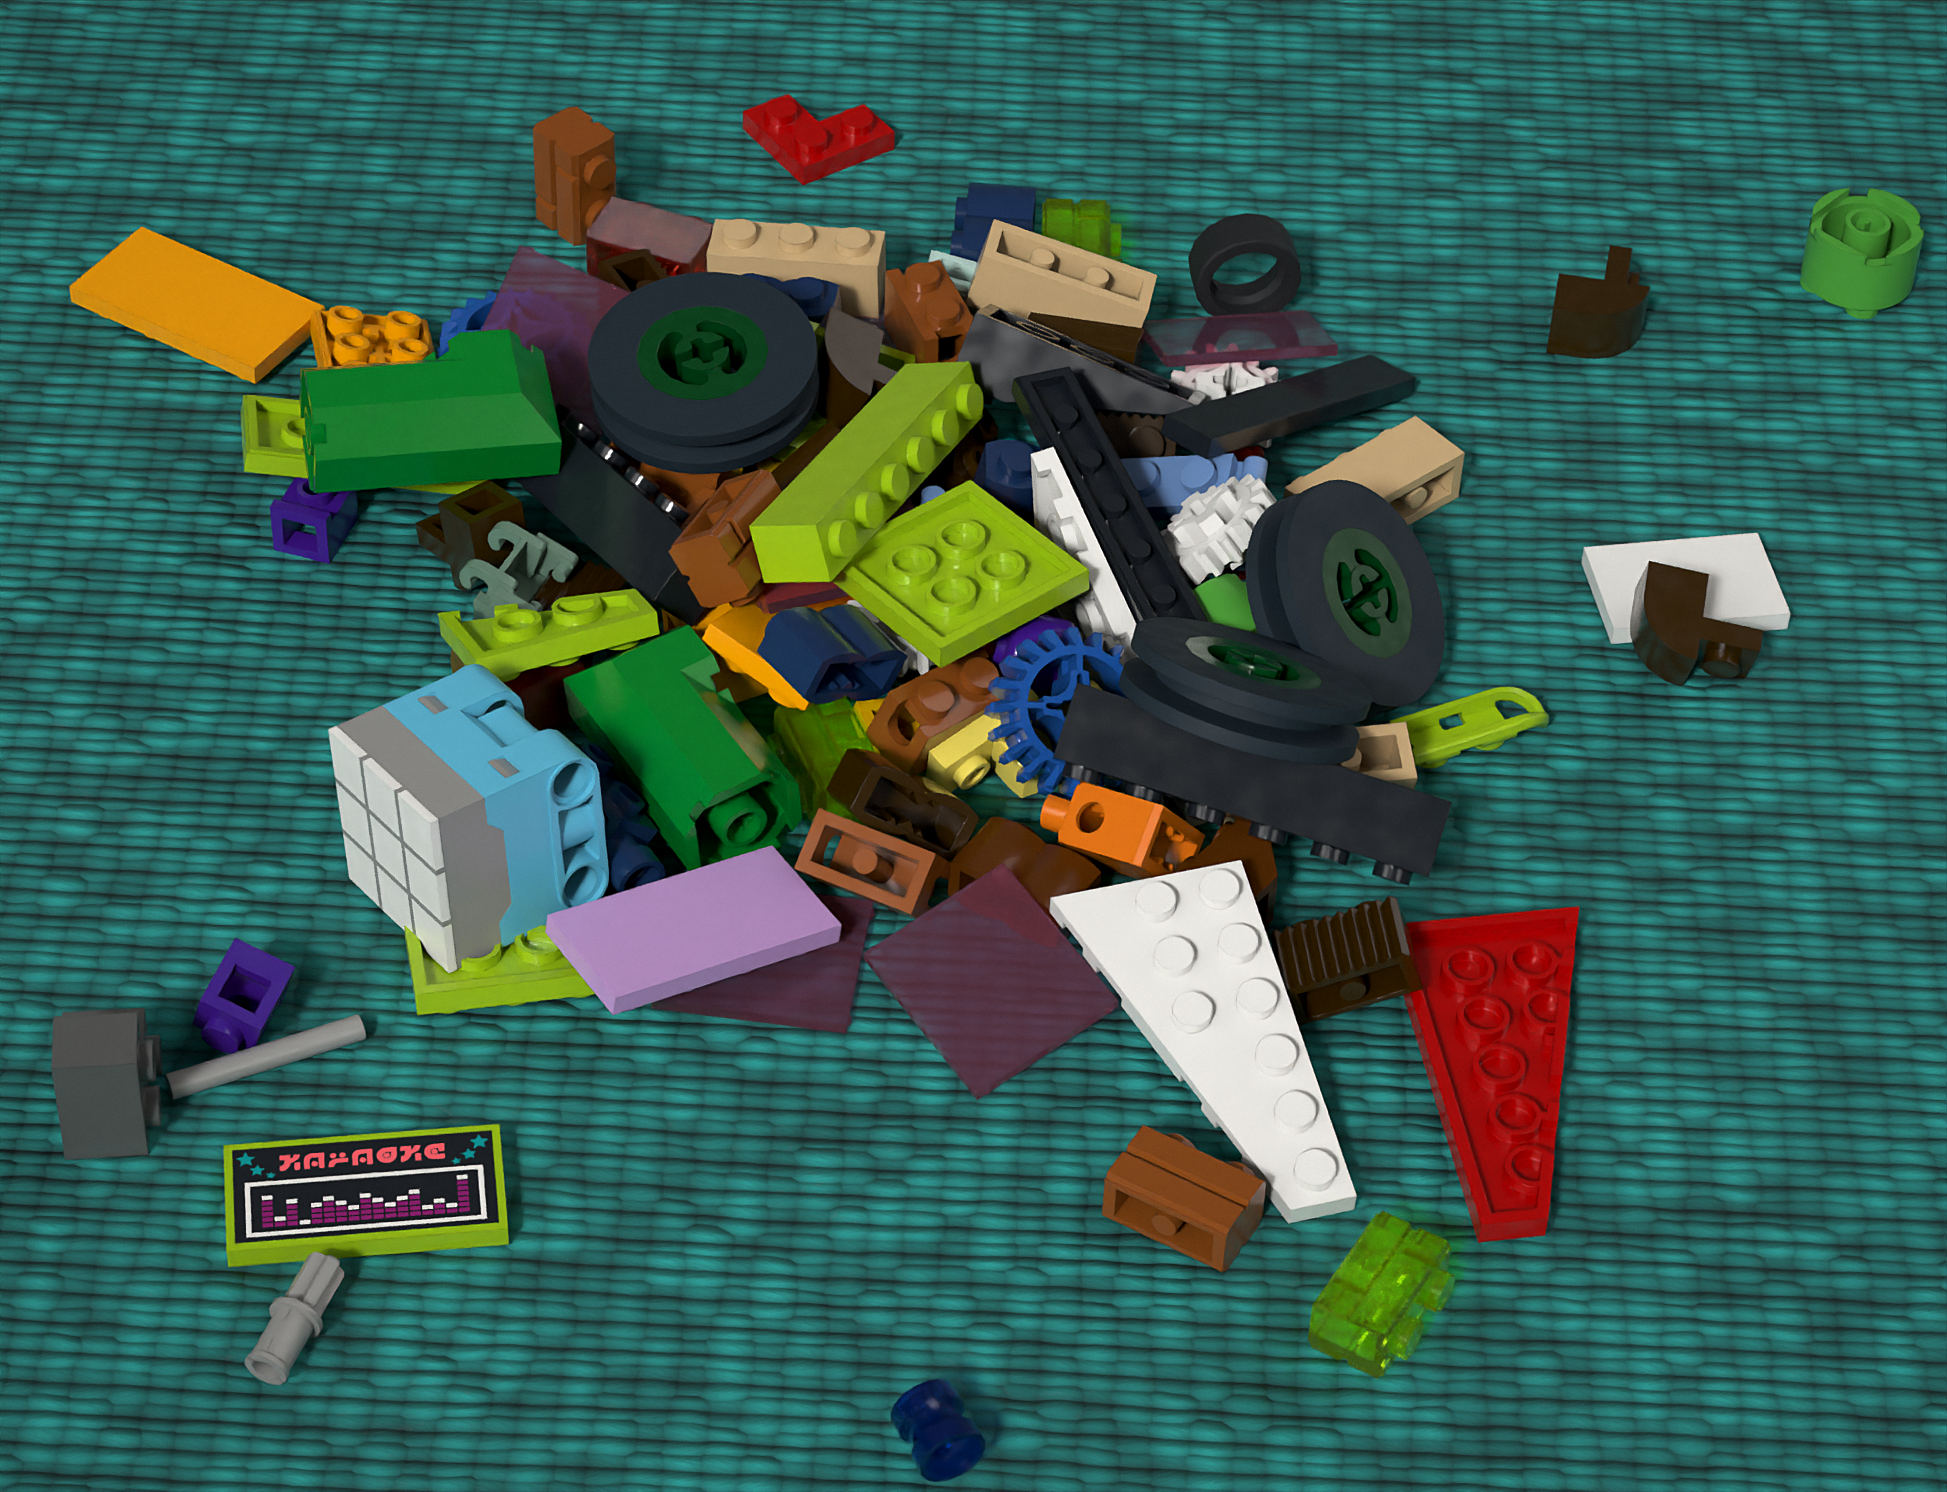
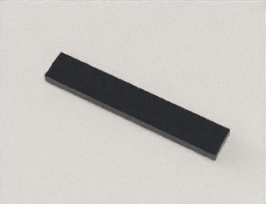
M1370 354L1165 414L1161 434L1195 454L1208 459L1411 396L1416 377Z
M1070 366L1015 377L1011 393L1041 450L1054 447L1136 624L1142 620L1157 617L1185 618L1209 622Z

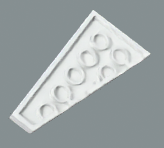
M1054 447L1032 453L1031 471L1035 529L1089 569V590L1052 610L1057 618L1068 620L1076 628L1078 627L1083 642L1089 635L1097 632L1103 633L1104 652H1107L1117 644L1125 646L1124 655L1119 661L1124 666L1128 660L1138 657L1131 647V640L1137 624ZM1167 797L1177 815L1193 827L1206 823L1185 815L1188 803Z
M1238 860L1051 897L1050 914L1062 929L1067 927L1083 947V957L1096 973L1099 971L1103 973L1120 995L1123 1009L1179 1082L1185 1080L1202 1102L1201 1110L1215 1128L1220 1126L1242 1154V1164L1251 1169L1257 1178L1266 1182L1265 1194L1288 1224L1354 1210L1357 1195L1242 861Z

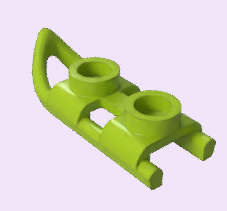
M1496 687L1390 720V723L1406 722L1415 765L1423 768H1438L1444 765L1448 758L1460 755L1462 750L1471 747L1480 750H1494L1499 748L1505 740L1516 737L1518 732L1535 727L1546 728L1549 723V715L1545 712L1537 698L1529 692L1516 687ZM1511 701L1524 707L1529 713L1504 719L1496 707V702ZM1456 714L1459 715L1463 725L1447 730L1442 729L1439 724L1440 719Z

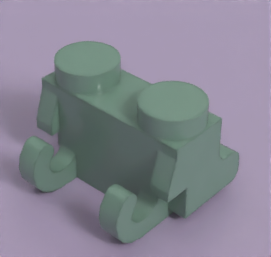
M498 522L488 534L490 547L493 550H499L507 539L514 544L513 551L499 569L483 560L473 559L467 562L459 574L460 582L465 588H471L477 577L488 585L486 594L480 591L473 601V620L494 618V606L518 603L519 609L542 612L543 606L539 602H528L552 570L553 578L558 582H564L577 565L578 556L540 532L534 536L511 522Z

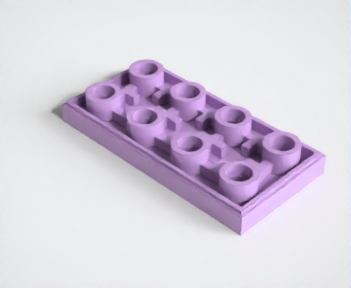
M771 845L549 914L547 916L545 933L611 1014L615 1015L839 942L842 924Z

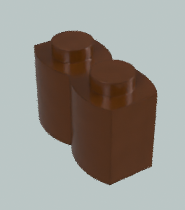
M991 817L950 862L947 894L969 912L987 920L1002 922L1016 935L1045 949L1057 950L1070 936L1071 932L1067 927L1062 929L1050 914V898L1100 888L1101 871L1085 855L1078 851L1069 850L1057 845L1045 844L1030 827L1022 823H1016L1001 817Z

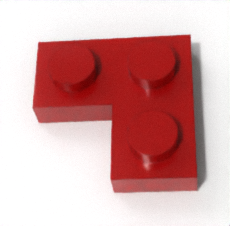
M786 94L743 111V130L802 185L894 150L895 131L865 104L818 121L792 96Z

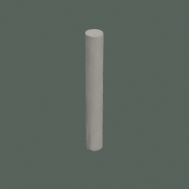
M356 1014L164 1075L166 1087L172 1100L179 1099L366 1040L364 1025L360 1016Z

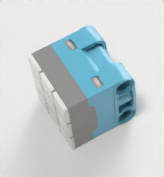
M471 664L464 666L449 676L328 729L349 878L404 931V925L420 939L421 947L448 973L461 968V960L467 957L479 958L486 956L499 943H501L503 948L515 942V936L524 933V937H526L527 931L540 925H546L549 914L600 899L604 895L609 882V868L600 777L596 763L558 730L546 729L538 731L525 719L521 698L483 665Z

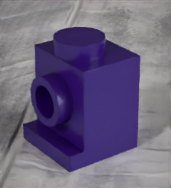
M295 477L281 500L274 499L270 505L274 550L330 564L358 520L356 490L314 493L309 488L307 478ZM303 524L314 526L316 528V535L300 532L299 530Z
M234 938L199 1001L192 1025L202 1029L201 1036L208 1045L224 1053H235L239 1047L248 1049L257 1046L277 1008L285 998L295 966Z

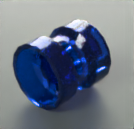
M942 1379L925 1381L912 1387L895 1402L890 1413L891 1422L900 1438L904 1442L913 1445L911 1450L912 1459L920 1474L927 1481L932 1482L948 1481L961 1476L974 1467L982 1458L986 1448L985 1439L976 1423L970 1418L963 1417L964 1402L956 1388L949 1381Z

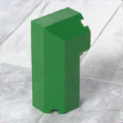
M509 329L460 332L447 341L449 351L437 360L434 351L422 360L300 369V415L305 420L306 434L302 436L310 490L314 493L559 474L562 440L543 351L531 344V351L522 346L520 336Z
M687 624L670 629L564 678L563 682L570 716L590 742L600 746L612 757L615 763L612 770L622 783L634 789L645 802L642 810L686 868L691 871L771 845L779 851L782 845L776 838L786 824L793 832L803 817L799 783L736 706L729 689L717 691L711 677L720 672L715 657L691 626Z

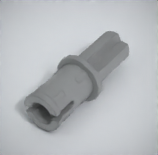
M319 1252L309 1254L285 1296L275 1298L269 1308L272 1318L254 1349L245 1359V1366L256 1378L272 1385L283 1384L290 1375L289 1371L308 1338H314L319 1335L323 1328V1322L320 1317L344 1277V1271L339 1266L340 1261L332 1255L325 1256Z

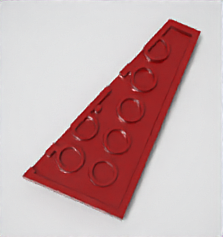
M1579 906L1407 923L1424 989L1404 994L1403 997L1478 1243L1545 1236Z

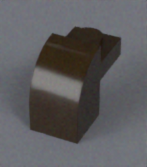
M1610 245L1604 280L1559 273L1546 353L1600 359L1622 354L1638 342L1643 330L1650 286L1638 285L1640 273L1629 271L1632 248Z
M830 307L814 331L817 343V364L820 384L819 398L815 410L826 421L842 430L897 372L877 363L884 334L883 330Z
M491 480L438 502L439 513L415 523L419 544L450 565L454 586L463 591L471 590L486 583L477 577L471 588L468 589L462 586L459 574L468 561L473 559L483 560L499 569L513 551L514 544L507 539L499 550H493L490 547L488 534L498 522H511L527 531L522 502Z
M1649 561L1635 588L1630 619L1631 640L1641 661L1661 679L1681 687L1693 667L1703 669L1707 674L1717 678H1732L1735 676L1745 678L1760 653L1763 630L1703 617L1709 574Z

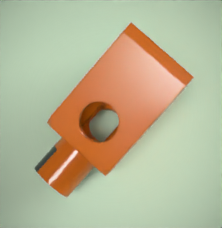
M1080 782L1076 786L1072 797L1058 792L1049 794L1040 814L1041 827L1058 833V843L1069 850L1082 853L1093 864L1138 880L1175 873L1179 865L1187 857H1196L1205 837L1202 832L1163 805L1084 782Z

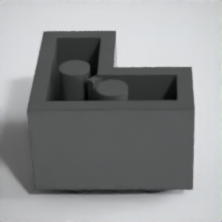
M145 1008L62 1012V1016L53 1017L51 1070L65 1160L148 1155L149 1127H159L162 1123L160 1086H150V1081H155L156 1075H162L163 1061L160 1034L148 1035Z

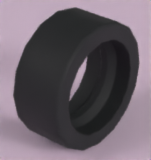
M1244 213L1228 216L1208 226L1194 241L1188 257L1190 275L1197 300L1208 314L1224 322H1253L1272 316L1281 311L1295 297L1302 280L1300 262L1291 235L1282 223L1267 215ZM1257 252L1266 253L1277 258L1275 265L1264 276L1249 283L1233 285L1224 284L1213 279L1217 269L1224 262L1237 255Z

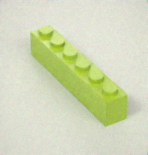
M970 361L905 364L754 520L749 528L764 583L831 582L983 417V394L980 386L975 383Z

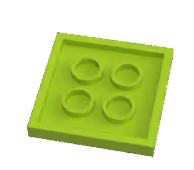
M969 480L883 524L832 582L938 667L942 668L1089 590V569L973 481Z

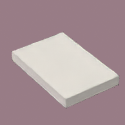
M1758 533L1584 547L1581 563L1611 644L1632 642L1630 619L1634 592L1649 561L1709 574L1703 617L1763 631L1788 628L1791 613Z

